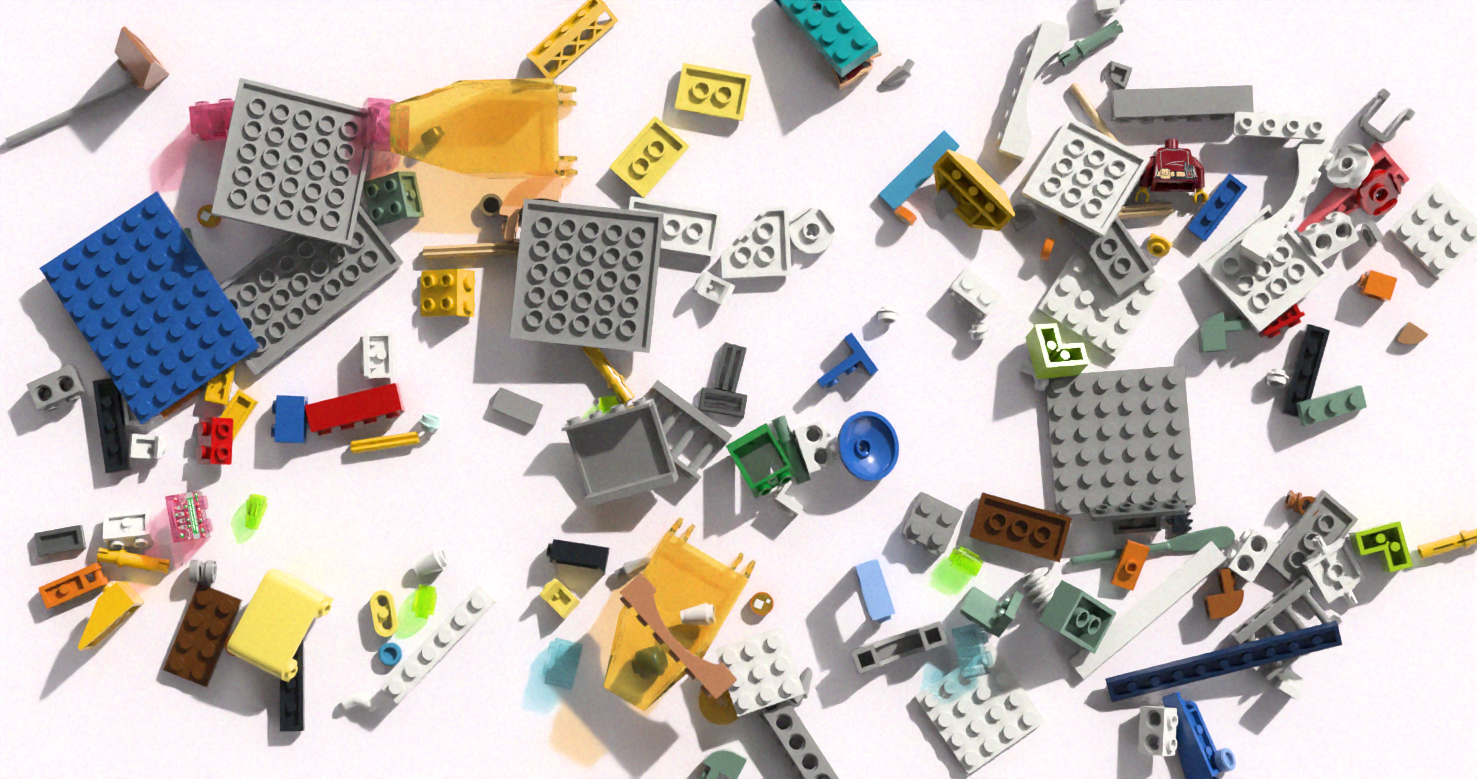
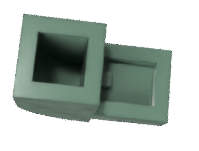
M1224 312L1206 319L1198 333L1199 353L1227 350L1225 332L1247 330L1248 320H1241L1240 316L1226 317L1227 321L1224 322Z
M730 749L715 750L704 759L703 764L709 766L710 769H704L700 779H716L719 772L732 779H738L747 758Z

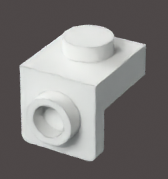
M704 270L696 280L694 291L702 297L725 307L735 286Z
M130 434L128 457L162 459V455H165L166 441H163V436Z
M791 481L784 485L780 484L774 492L777 495L775 500L782 504L780 509L790 516L794 513L799 515L803 509L802 505L785 494L792 483Z

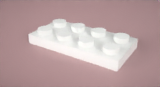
M630 197L629 210L664 213L660 249L715 258L722 211Z

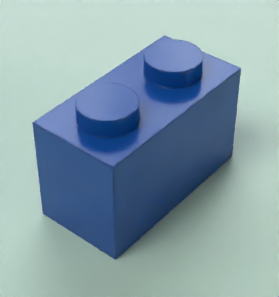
M276 395V400H273L272 413L276 414L275 424L272 423L271 437L275 438L274 442L306 444L307 414L305 405L308 404V397Z

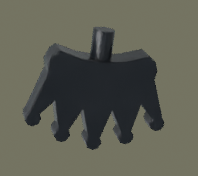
M1186 512L1184 515H1171L1172 519L1166 520L1167 524H1172V533L1184 535L1187 534L1184 530L1192 529L1191 526L1184 525L1193 522V519L1185 518L1191 515V512Z

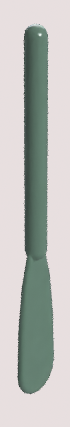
M1218 526L1177 536L1166 542L1148 544L1146 546L1150 548L1148 554L1162 551L1195 552L1199 551L1211 540L1218 549H1223L1233 544L1235 534L1228 526ZM1123 549L1074 556L1070 559V563L1076 566L1119 559Z

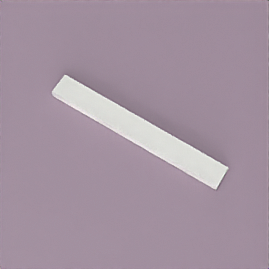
M1210 540L1114 621L1108 628L1095 654L1082 648L1068 662L1085 679L1227 558Z

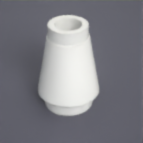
M434 548L418 560L417 563L413 564V569L417 576L420 577L444 570L449 565V559L442 548Z
M704 603L680 611L682 624L710 626L711 623L716 622L713 604L708 605V603Z

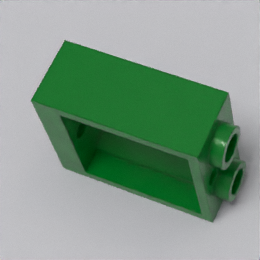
M767 423L726 445L729 454L755 499L769 494L773 488L790 482L796 476ZM770 442L784 467L754 484L740 459Z

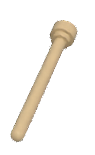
M1072 83L1070 85L1071 92L1100 133L1117 141L1079 85Z

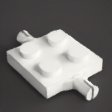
M1316 536L1312 541L1318 552L1315 556L1304 562L1303 565L1324 602L1330 603L1337 597L1344 596L1349 606L1355 605L1358 601L1352 590L1356 584L1366 577L1345 539L1342 538L1326 546L1322 536Z

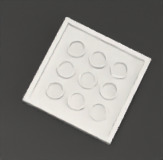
M1068 116L1024 187L1022 196L1104 238L1145 171L1150 158Z
M1269 204L1197 263L1241 315L1248 320L1249 324L1258 334L1331 274L1287 224L1284 226L1287 232L1281 242L1276 240L1272 246L1276 248V251L1269 261L1265 259L1259 265L1236 252L1252 225L1263 222L1276 214Z
M1078 244L1037 309L1116 359L1166 280L1154 273L1116 298Z
M992 643L915 696L968 774L1045 722V719Z

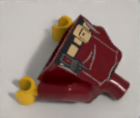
M1170 138L1165 140V148H1158L1156 154L1149 157L1150 162L1140 177L1139 186L1141 188L1136 192L1135 200L1138 201V195L1143 192L1146 194L1145 203L1148 202L1149 193L1147 188H1150V192H1194L1191 196L1192 202L1197 204V195L1201 194L1202 202L1205 203L1208 200V195L1203 191V188H1205L1203 166L1196 157L1192 156L1190 149L1178 148L1177 139Z

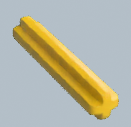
M415 431L356 440L350 443L352 453L356 454L419 444L420 437L419 433Z

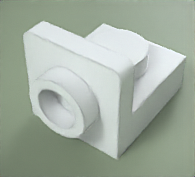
M1284 668V673L1278 677L1273 687L1288 697L1299 701L1303 695L1300 688L1305 679L1292 670Z

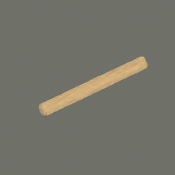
M1170 201L1123 206L1117 216L1119 219L1170 215L1173 213V205ZM1058 215L1059 225H1066L1064 223L1066 218Z
M519 242L424 246L423 258L442 259L518 255Z

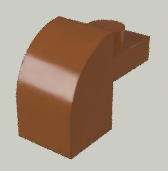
M1230 568L1216 570L1221 593L1203 596L1206 617L1209 620L1231 616L1238 611L1243 603L1244 590H1234L1233 586H1236V578L1234 572H1230Z

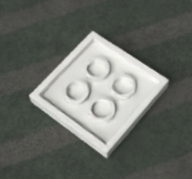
M1438 181L1388 231L1438 280L1477 242V218Z
M782 626L715 649L719 663L722 661L737 678V681L728 690L738 717L805 694Z

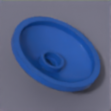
M872 411L855 413L842 424L838 434L837 448L840 460L846 470L854 477L864 481H875L886 477L894 469L899 456V441L892 424L884 416Z

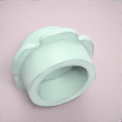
M423 413L422 418L418 419V422L421 423L423 430L434 432L435 429L440 428L439 423L441 419L436 415Z

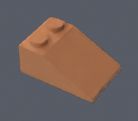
M123 26L114 53L119 58L116 62L124 71L129 70L133 77L130 79L139 89L143 87L149 92L170 73L145 43L126 26Z

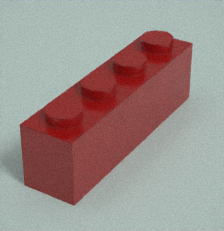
M398 383L305 405L310 430L312 433H318V436L331 434V429L338 427L341 428V431L355 428L354 423L362 421L364 425L378 422L377 418L386 416V419L396 418L400 416L399 412L405 411Z

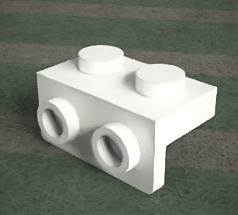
M363 331V336L359 337V348L363 350V360H360V373L364 374L366 379L395 378L394 331Z

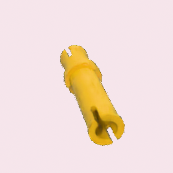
M593 347L582 348L608 383L607 387L613 390L622 404L625 405L631 401L635 395L623 381L624 377L617 373L599 348Z
M1477 529L1467 532L1462 530L1457 535L1418 545V554L1421 560L1462 547L1464 549L1470 548L1472 544L1477 543Z
M99 547L98 551L100 553H97V562L116 564L119 568L127 566L168 574L169 570L167 568L170 567V559L129 553L125 549L118 551Z

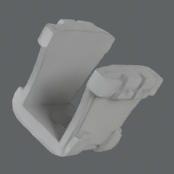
M1381 88L1374 96L1376 101L1364 116L1361 115L1358 120L1359 128L1379 143H1387L1393 140L1400 126L1405 121H1410L1416 113L1410 107L1405 108L1385 134L1368 123L1391 95V92L1385 88Z

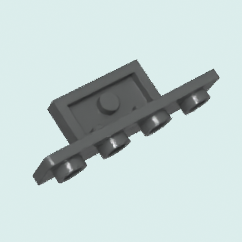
M1168 499L1162 502L1148 500L1137 504L1129 502L1111 506L1099 504L1096 507H1090L1089 513L1092 521L1113 520V533L1117 535L1161 531V516L1186 514V507L1183 501L1178 499Z

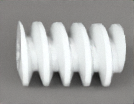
M1047 567L1034 569L1019 578H1027L1023 587L1032 588L1027 593L1028 596L1036 595L1032 604H1041L1036 610L1037 612H1043L1053 596V591L1057 587L1056 584H1048L1052 580V576H1044L1048 571Z

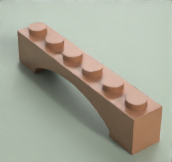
M640 573L620 591L622 595L620 600L628 609L633 607L639 613L636 618L644 627L649 625L655 631L652 633V636L660 645L664 642L670 648L668 651L669 655L677 663L681 660L685 664L686 668L684 671L692 680L697 678L703 684L700 689L708 698L713 696L717 699L737 681V678L722 661L719 664L703 660L688 651L673 637L658 612L654 597L657 589Z

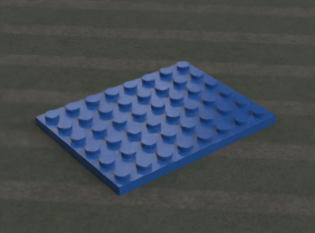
M158 191L39 268L141 424H145L261 348Z

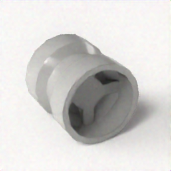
M191 559L189 564V579L191 583H199L201 580H205L207 583L216 582V560L201 562L200 560Z

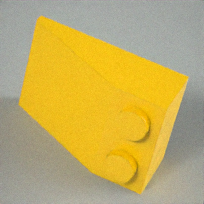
M128 581L110 582L101 590L103 594L98 597L79 642L78 648L80 651L94 648L145 603Z

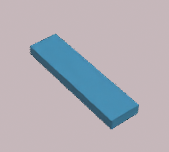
M943 130L878 196L895 211L934 173L932 166L948 149L955 152L960 145Z

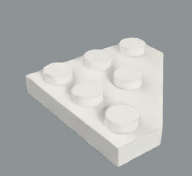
M789 206L765 207L742 231L736 240L721 254L722 279L792 276Z

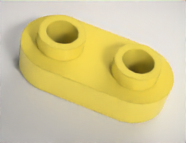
M379 590L370 599L374 628L380 636L389 637L395 634L399 627L395 599L389 591ZM381 597H384L387 600V604L385 606H381L379 604V600ZM385 620H388L391 623V627L389 629H385L383 627V623Z

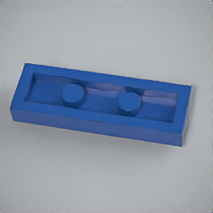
M1229 173L1186 229L1202 242H1206L1248 187Z

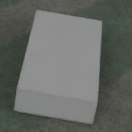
M500 387L491 408L535 426L543 404Z

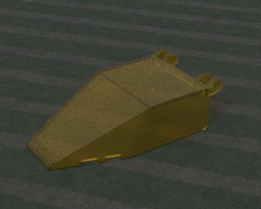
M553 78L458 80L445 87L431 90V92L416 95L390 105V152L459 174L486 179H527L537 176L566 178L578 175V170H559V162L573 163L578 161L577 156H559V107L577 106V101L559 100L558 93L573 94L577 92V87L559 85Z
M679 517L665 534L642 574L657 589L654 593L656 606L669 632L688 651L703 659L748 583L756 561L751 560L744 574H739L735 569L743 560L744 554L740 552L732 567L729 568L687 543L696 527L695 525L691 524L688 527L683 539L675 536L684 520ZM704 603L714 605L716 622L711 623L710 626L682 624L681 610ZM623 605L618 615L603 687L645 711L686 675L684 671L686 666L681 660L677 663L669 655L668 651L670 648L665 642L662 645L659 644L652 636V633L655 631L649 625L644 627L636 618L639 613L633 607L628 609Z

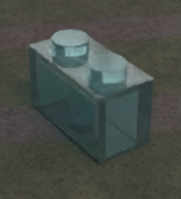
M976 623L953 628L952 634L963 679L991 674L990 666L994 665L991 651L987 652L985 644L989 643V638L985 629L982 630L981 626Z
M556 637L555 641H550L547 654L551 655L549 664H544L541 677L545 678L544 684L567 690L573 689L584 643Z

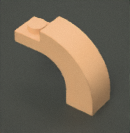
M553 176L529 178L519 183L508 193L499 212L501 217L508 218L507 221H503L501 235H504L506 241L515 242L519 219L523 212L524 198L560 202L564 184L563 178Z

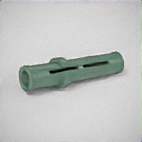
M1115 19L1112 23L1081 42L1076 41L1073 47L1057 55L1059 62H1063L1062 66L1066 68L1076 60L1086 58L1089 52L1118 34L1123 33L1122 25H1117L1119 21Z
M783 415L771 420L779 438L777 441L782 445L785 455L796 474L794 476L796 484L799 485L811 480L796 445L795 433L792 434L786 416Z

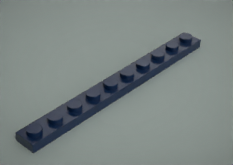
M1332 621L1105 678L1112 703L1343 644L1337 621Z

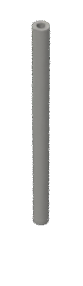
M130 81L6 137L5 140L8 146H12L137 88Z

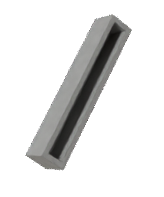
M1253 85L1113 90L1110 93L1111 121H1117L1118 124L1124 125L1131 124V120H1141L1142 124L1154 123L1156 119H1164V123L1178 122V119L1187 118V122L1201 121V118H1210V121H1222L1224 117H1233L1234 120L1235 112L1254 113Z

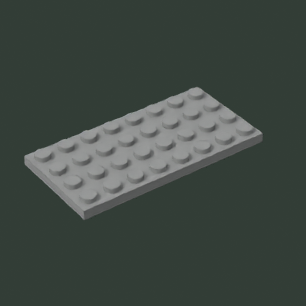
M360 205L350 247L288 233L220 285L261 347L242 359L255 376H258L404 263Z

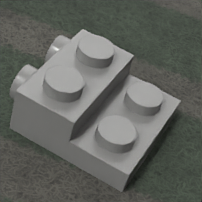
M921 491L901 534L906 535L904 540L914 545H917L918 542L926 545L925 550L937 556L939 552L944 554L964 511Z

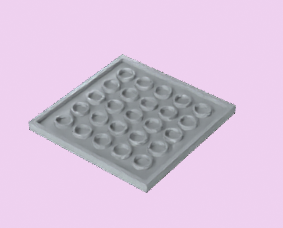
M240 77L210 215L350 247L378 112Z
M524 198L510 339L650 353L664 213Z
M1184 365L1080 373L1075 376L1049 378V385L1046 386L1045 392L1055 512L1057 514L1089 513L1090 507H1096L1099 504L1109 506L1119 505L1123 502L1137 504L1148 500L1162 502L1168 499L1182 500L1184 505H1196Z

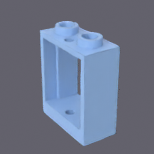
M878 559L854 565L853 567L870 619L876 620L877 623L891 620V615L896 613Z

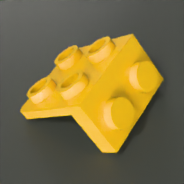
M458 268L422 271L420 286L421 316L474 317L475 271Z

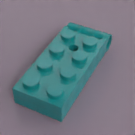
M775 0L777 5L783 9L841 77L878 52V42L841 0Z

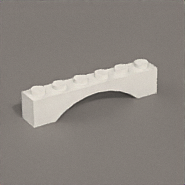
M1045 18L1041 24L1036 23L1032 37L1036 38L1034 45L1028 46L1025 58L1029 60L1026 68L1021 67L1017 80L1021 81L1019 89L1014 88L1010 102H1013L1011 111H1006L1002 122L1006 124L1004 133L999 132L995 145L999 146L997 153L1020 161H1024L1033 138L1027 116V99L1030 86L1040 68L1062 51L1070 27Z
M1303 139L1293 156L1295 168L1294 185L1288 202L1274 216L1252 225L1236 252L1259 265L1265 259L1268 261L1271 259L1276 251V248L1272 246L1276 240L1281 242L1287 232L1284 226L1287 221L1292 223L1299 210L1295 209L1299 202L1303 204L1307 199L1310 191L1306 189L1310 183L1315 185L1321 175L1318 169L1321 164L1326 166L1333 155L1329 152L1333 144L1325 140Z
M479 584L380 688L396 704L401 702L446 652L498 600L482 584Z

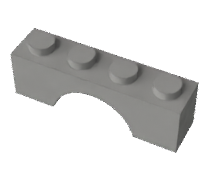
M936 620L850 650L857 673L861 674L900 658L948 644L941 621Z

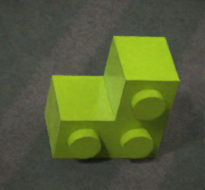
M1057 323L1035 325L1025 336L1036 379L1079 375L1089 365L1084 343L1062 344Z
M1391 521L1348 533L1354 555L1363 556L1378 552L1383 572L1391 573L1413 567L1401 521Z

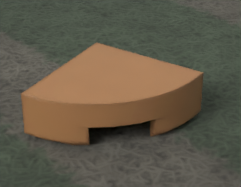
M1409 321L1395 341L1403 345H1412L1423 341L1429 334Z

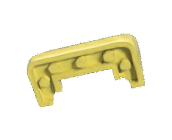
M275 568L270 569L261 580L227 644V651L265 672L289 682L298 670L297 661L293 659L297 648L314 617L321 618L329 613L334 598L291 573Z

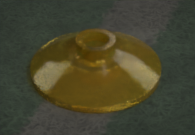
M728 689L717 699L713 696L708 698L701 690L699 708L702 715L708 721L717 725H727L739 718ZM725 698L726 705L719 706L717 700Z

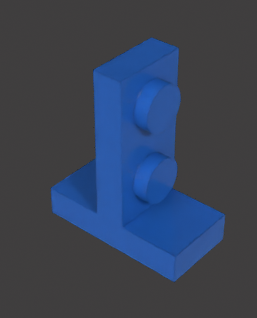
M852 332L845 336L843 340L853 354L817 379L816 382L821 389L825 386L830 389L839 382L837 377L845 372L848 376L858 369V362H860L870 377L879 371Z

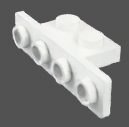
M1262 111L1260 113L1235 112L1233 134L1235 136L1326 140L1328 137V118L1323 116L1297 115L1291 112L1274 114L1271 111Z

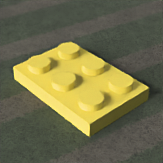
M683 63L675 109L743 122L751 75Z
M654 116L609 166V169L642 198H645L690 146L659 118Z

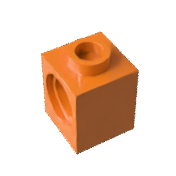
M1374 270L1366 271L1359 278L1357 287L1360 290L1358 294L1382 302L1390 301L1397 278Z

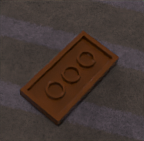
M981 492L969 537L1060 563L1072 518Z
M198 583L163 670L201 686L208 687L224 649L225 640L231 632L243 599L203 583Z

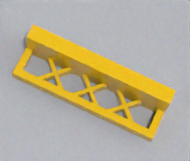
M587 0L526 56L551 82L619 20L603 0ZM606 12L610 19L603 25H597L598 17ZM585 29H591L590 36L586 40H580L581 32ZM568 44L574 45L572 53L563 55V49ZM550 60H556V67L548 73L543 66Z

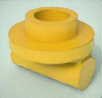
M1151 233L1147 243V250L1153 256L1164 257L1169 253L1173 243L1164 237Z

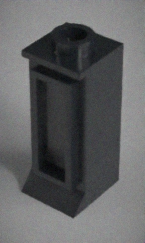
M553 539V543H548L546 557H550L551 563L556 560L558 564L598 569L599 566L604 574H606L610 547Z

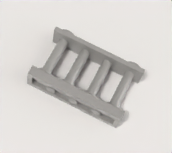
M657 379L652 386L656 390L653 393L655 395L653 399L656 408L662 401L665 402L666 399L674 404L672 407L673 411L662 424L665 436L681 415L684 416L687 413L693 418L691 426L673 448L671 455L673 461L684 469L682 471L683 475L691 481L695 478L700 480L702 476L696 472L718 443L721 444L722 441L728 443L733 435ZM706 427L712 432L709 435L711 438L688 467L678 457L698 430Z
M1301 575L1229 634L1239 644L1256 641L1254 633L1260 628H1265L1271 636L1280 635L1282 633L1273 623V618L1279 613H1284L1296 630L1307 628L1291 608V603L1298 598L1306 603L1322 624L1337 621L1339 625L1343 621L1334 614L1330 618L1326 615L1310 594V588L1314 586L1309 578ZM1299 656L1265 664L1267 668L1261 674L1269 681L1277 679L1284 673L1283 669Z

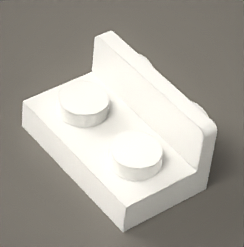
M967 266L949 288L952 291L951 296L960 303L965 301L971 306L969 310L978 317L983 315L986 318L1003 296L1002 293Z
M151 510L104 514L103 540L107 547L113 550H121L125 547L144 548L148 545H154L155 539L152 535Z

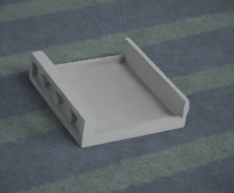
M646 397L632 401L633 405L624 407V404L612 406L610 408L611 411L602 413V410H597L589 413V417L580 419V416H576L566 420L567 423L561 428L562 432L566 431L587 494L584 499L587 508L675 484L679 479L654 399L646 400Z

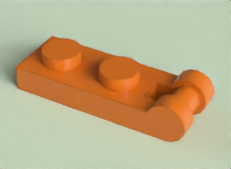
M101 562L89 565L39 587L38 589L46 608L51 609L107 585L109 581L107 576L104 577L101 571L103 568ZM90 573H92L95 578V581L89 583L88 578L86 576Z

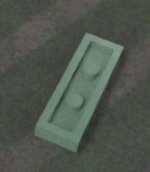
M1355 385L1298 402L1296 407L1301 426H1307L1367 408L1362 385Z

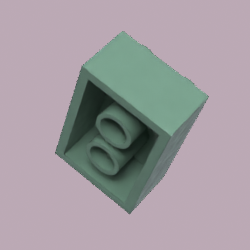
M1061 580L1055 588L1047 607L1043 610L1039 622L1074 644L1095 654L1117 612L1085 591Z

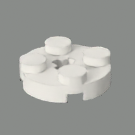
M1351 143L1347 144V148L1335 150L1325 166L1328 179L1339 188H1358L1374 165V160L1362 145ZM1352 163V166L1350 168H1345L1346 165H1350Z
M810 207L800 210L792 218L789 227L790 239L793 245L806 254H818L825 251L832 244L835 236L833 218L825 210ZM808 225L818 227L816 231L817 236H808L806 234Z

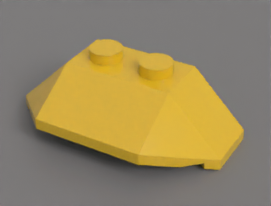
M948 149L932 166L937 195L945 187L960 204L953 211L970 228L999 232L1015 216L1006 192L973 159Z

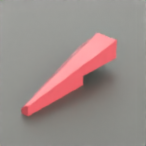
M1376 141L1368 150L1374 160V165L1369 174L1377 170H1386L1394 174L1400 182H1408L1410 178ZM1335 186L1297 230L1300 233L1305 231L1307 226L1325 220L1326 216L1330 213L1340 211L1348 215L1359 209L1360 207L1356 199L1358 188H1339ZM1383 189L1378 190L1376 195L1383 192Z

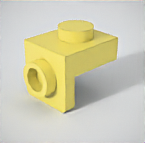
M557 579L548 582L539 594L564 619L581 603Z

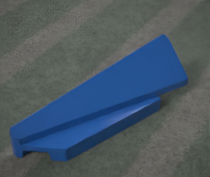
M1179 692L1164 696L1162 698L1164 707L1177 708V752L1185 779H1219L1217 774L1221 771L1215 763V752L1217 750L1197 704L1191 700H1183Z

